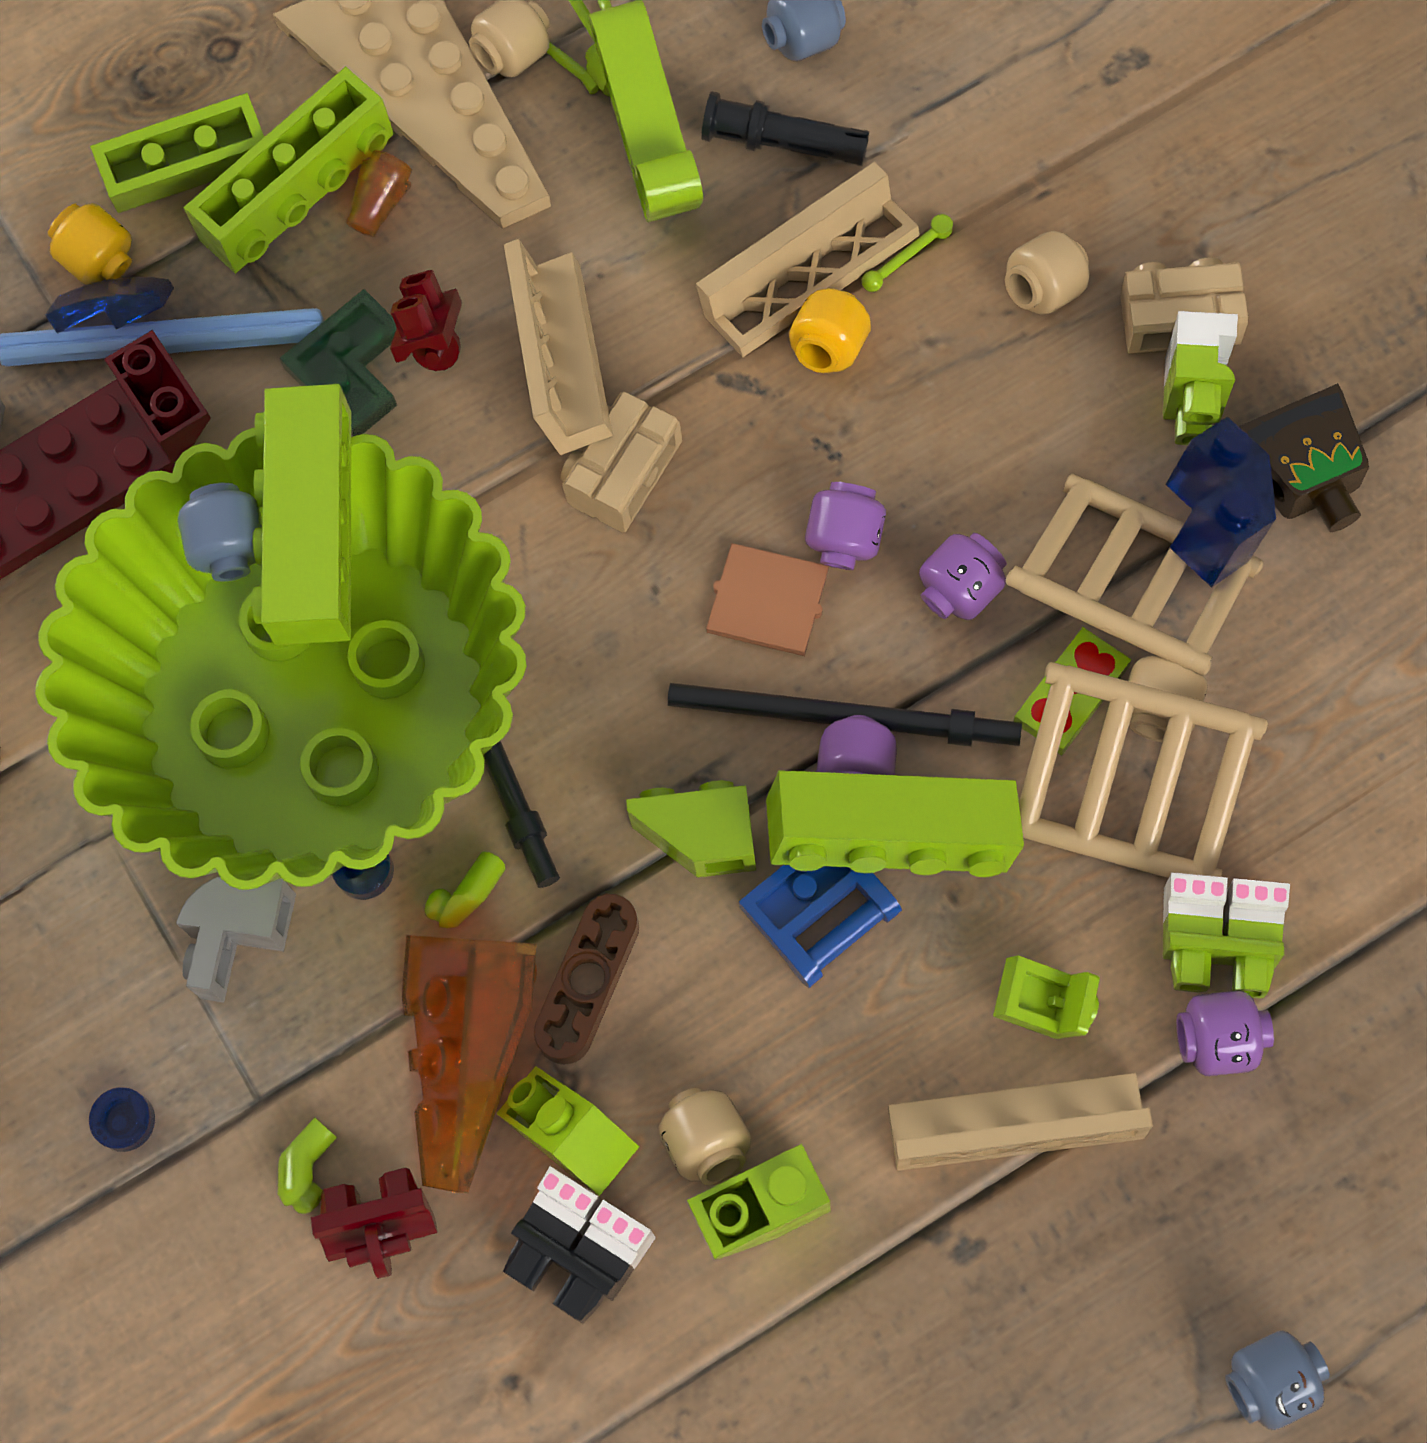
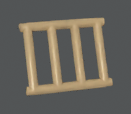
M1070 474L1065 481L1063 490L1067 494L1024 566L1021 568L1015 565L1008 573L1006 585L1153 655L1176 663L1201 676L1206 675L1210 670L1212 659L1208 652L1247 577L1254 579L1255 575L1261 571L1263 567L1262 559L1091 480ZM1087 505H1090L1119 520L1079 589L1075 592L1045 578V575ZM1142 529L1172 544L1134 613L1129 617L1099 603V600L1139 530ZM1193 553L1226 568L1185 643L1153 628Z
M1049 662L1045 670V683L1051 684L1019 800L1023 838L1169 878L1171 872L1222 877V869L1217 868L1250 751L1254 739L1261 741L1262 735L1267 730L1268 721L1238 710L1077 667ZM1076 692L1106 700L1110 703L1075 827L1042 819L1040 815L1073 695ZM1135 708L1169 717V721L1133 844L1098 833L1132 712ZM1193 724L1229 733V738L1193 860L1158 851V846Z

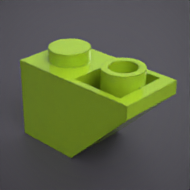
M719 780L700 785L699 791L675 793V790L671 788L661 787L642 791L639 794V798L626 799L627 812L632 828L697 878L756 871L746 785L734 786V783L731 781Z
M537 1066L533 1068L526 1078L520 1080L512 1088L508 1100L496 1113L568 1174L598 1196L603 1193L639 1148L629 1136L594 1104Z
M802 1144L687 1200L715 1260L772 1241L831 1212L828 1195Z

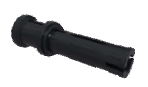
M711 91L709 94L702 124V141L710 142L715 137L744 143L746 149L751 151L761 150L764 145L863 166L869 140V130L847 128L802 117L783 115L782 113L769 111L770 107L762 101L756 100L753 105L721 99L718 92Z

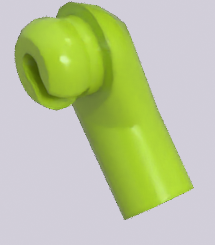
M481 852L452 895L445 889H436L430 894L424 908L427 918L438 921L439 927L442 928L458 927L487 899L506 869L504 862L493 853Z
M315 1117L282 1152L278 1161L277 1194L284 1206L292 1205L294 1210L300 1214L310 1213L321 1201L322 1189L312 1181L313 1164L337 1139Z

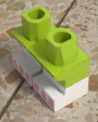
M1178 311L1165 356L1163 419L1176 420L1175 444L1189 446L1210 445L1212 424L1221 421L1235 382L1234 373L1227 366L1237 337L1238 314Z
M1171 872L1164 887L1163 959L1171 960L1174 989L1197 993L1207 992L1210 988L1211 964L1233 966L1232 991H1244L1252 998H1264L1269 992L1274 969L1284 956V942L1282 940L1285 911L1288 908L1290 884L1234 878L1227 889V878Z

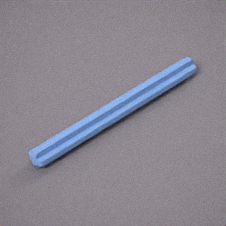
M317 308L2 333L0 334V362L4 366L104 359L151 330L154 331L168 353L315 342L324 338L325 324L321 311Z

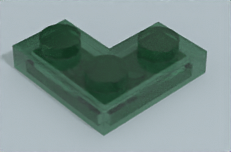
M365 289L360 291L279 358L284 369L301 386L340 384L351 409V437L364 434L397 406L394 395L365 367L391 345L397 327L392 316Z

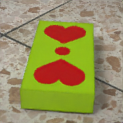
M1082 627L1055 663L1120 679L1129 668L1132 659ZM1046 676L1016 713L1013 721L1022 722V729L1037 738L1051 684L1045 683ZM1074 692L1058 754L1061 756L1064 754L1104 700Z

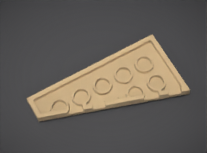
M303 0L273 14L277 27L287 36H293L299 41L321 66L325 65L335 75L346 66L382 97L393 131L400 137H406L419 149L420 155L433 167L437 165L455 181L458 189L502 229L551 207L549 194L444 0Z

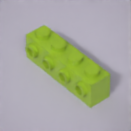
M345 66L183 207L199 241L235 274L247 263L258 260L266 252L269 244L288 227L299 224L314 204L328 192L339 189L356 167L368 157H373L383 150L388 139L394 135L383 98Z
M340 384L266 388L264 412H259L255 415L257 446L259 450H264L263 469H257L254 472L256 503L258 507H263V527H257L253 531L255 561L257 565H262V586H254L252 590V611L255 623L263 625L275 645L351 641V409Z
M779 770L766 798L770 862L773 865H790L791 868L798 871H813L824 866L850 867L851 870L858 873H874L887 868L910 869L912 873L917 875H933L944 870L969 871L971 875L976 877H992L1001 873H1007L1024 847L1016 780Z

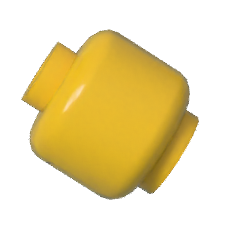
M76 203L71 204L55 218L48 230V236L51 238L50 255L86 286L98 284L105 279L109 283H114L124 275L132 263V258L127 255L132 242L131 234L95 203L85 204L81 207Z
M832 288L817 290L806 298L789 330L790 345L799 362L814 372L830 373L843 371L854 363L871 331L870 316L864 305L855 296L846 291Z

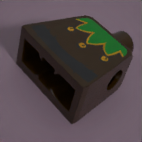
M1338 383L1239 426L1231 452L1283 517L1293 519L1316 508L1329 532L1342 530L1359 519L1361 513L1352 500L1350 493L1361 486L1369 469V463L1343 391Z

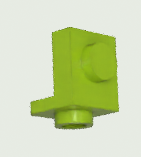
M1019 955L1007 957L993 1017L1054 1039L1086 1035L1090 1025L1096 1018L1099 1008L1097 990L1100 977L1090 972L1070 975Z

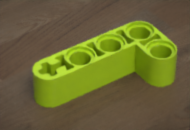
M636 0L588 14L592 36L646 221L652 222L700 208L703 201V190L698 169L691 150H686L643 0Z

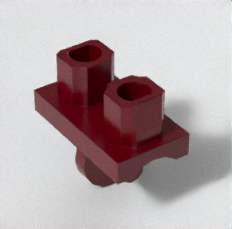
M433 270L404 277L399 286L403 298L393 303L390 311L397 327L390 346L392 355L396 363L405 361L412 353L417 363L425 369L432 371L446 370L452 367L458 360L461 349L460 339L454 331L462 305L458 291L455 288L442 292Z
M406 1167L386 1172L379 1178L381 1199L361 1204L360 1196L355 1186L345 1183L323 1189L321 1193L320 1215L310 1217L312 1234L315 1239L320 1240L328 1262L345 1257L349 1267L371 1262L377 1279L392 1275L390 1257L411 1251L410 1240L438 1233L435 1215L422 1189L418 1188L410 1169Z

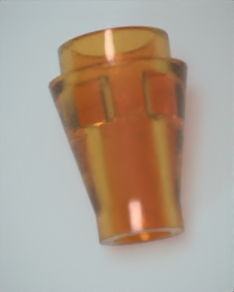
M378 150L372 152L369 160H362L346 224L359 233L375 237L380 226L411 188L412 184L409 181L412 173L411 167L397 157Z

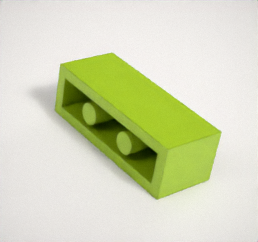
M245 93L91 145L90 148L109 198L116 211L121 213L214 181L263 139L264 135L249 95Z

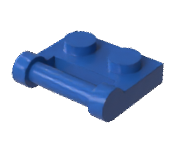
M783 865L739 901V908L783 957L799 980L808 988L823 977L821 970L877 923L882 919L888 923L902 911L895 897L874 873H858L851 870L850 867L824 866L813 871H798L791 868L790 865ZM857 888L867 901L810 949L805 951L795 938Z

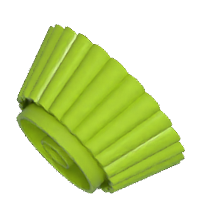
M255 427L238 434L231 441L227 450L217 444L202 443L194 445L180 455L175 462L173 473L153 471L138 477L129 486L125 496V509L108 510L91 521L86 530L84 542L88 554L73 558L58 573L55 591L62 607L54 610L45 618L38 632L40 649L43 655L51 660L52 663L40 674L36 682L35 695L39 706L47 714L57 718L51 726L47 738L50 755L56 763L64 768L78 770L73 781L74 796L78 804L88 813L99 816H113L112 830L114 837L123 848L133 852L145 853L160 851L162 861L168 870L179 877L196 878L218 872L221 879L229 886L241 890L256 889L280 878L296 887H310L323 882L343 866L359 870L376 866L391 851L395 836L412 839L420 838L430 833L441 821L444 804L469 793L478 785L484 773L485 760L483 755L500 742L511 728L513 713L506 697L523 679L527 667L526 655L520 644L513 640L525 619L526 605L522 595L513 586L504 583L511 562L508 548L496 536L479 532L482 524V511L476 499L466 492L455 489L442 491L443 478L440 470L430 460L420 456H407L395 460L392 447L386 440L377 435L361 434L351 437V641L275 645L263 625L255 623L252 611V590L254 586H262V565L254 563L250 565V573L247 576L223 582L214 580L212 573L196 571L186 561L178 525V515L181 507L190 501V494L194 490L210 484L231 483L237 485L240 491L249 493L255 498L254 472L257 469H263L264 450H259L257 446ZM260 507L261 516H262V521H263V507Z

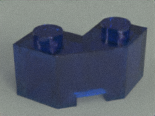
M1229 417L1224 418L1190 441L1165 484L1192 509L1170 548L1212 588L1249 562L1276 520L1270 455Z

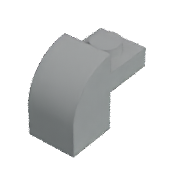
M217 877L199 887L185 902L176 924L191 938H197L196 944L191 943L187 947L182 972L184 979L187 980L186 987L200 999L224 1003L237 945L284 952L296 893L283 879H277L256 889L241 890L229 886L221 877Z

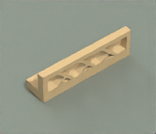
M875 162L871 163L696 283L704 317L742 358L790 326L809 295L821 289L832 288L842 290L865 274V272L871 270L919 236L918 225L891 199L888 174ZM882 216H885L897 228L884 238L864 237L865 228ZM831 251H852L851 261L841 268L820 267L822 258ZM786 282H808L807 291L796 299L776 298L778 288ZM744 311L764 312L762 322L744 335L730 322Z
M520 239L504 244L533 418L560 455L612 437L611 423L579 262L571 252L536 265Z
M1136 1073L888 1105L897 1171L1144 1139L1153 1127L1150 1108L1142 1109Z

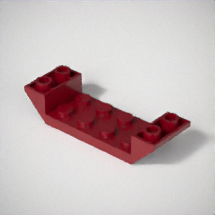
M153 330L104 358L116 380L0 449V580L89 526L91 521L101 513L116 509L125 504V496L129 486L138 477L153 471L173 473L177 459L184 451L195 444L211 419L209 413Z

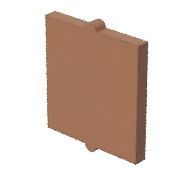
M731 543L721 580H717L713 584L716 597L707 624V633L805 656L815 618H820L823 614L822 606L819 603L829 566Z

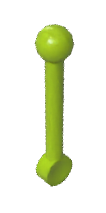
M944 214L935 216L932 219L931 228L877 271L869 270L865 272L861 280L864 289L868 292L878 291L883 285V279L936 238L945 239L949 237L953 229L952 219Z

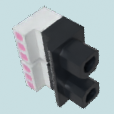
M550 1166L537 1187L539 1192L524 1218L516 1224L511 1232L518 1241L511 1250L503 1272L534 1292L550 1265L554 1263L571 1275L552 1304L583 1324L600 1306L605 1297L611 1301L615 1299L656 1237L649 1228L605 1200L601 1202L597 1195Z

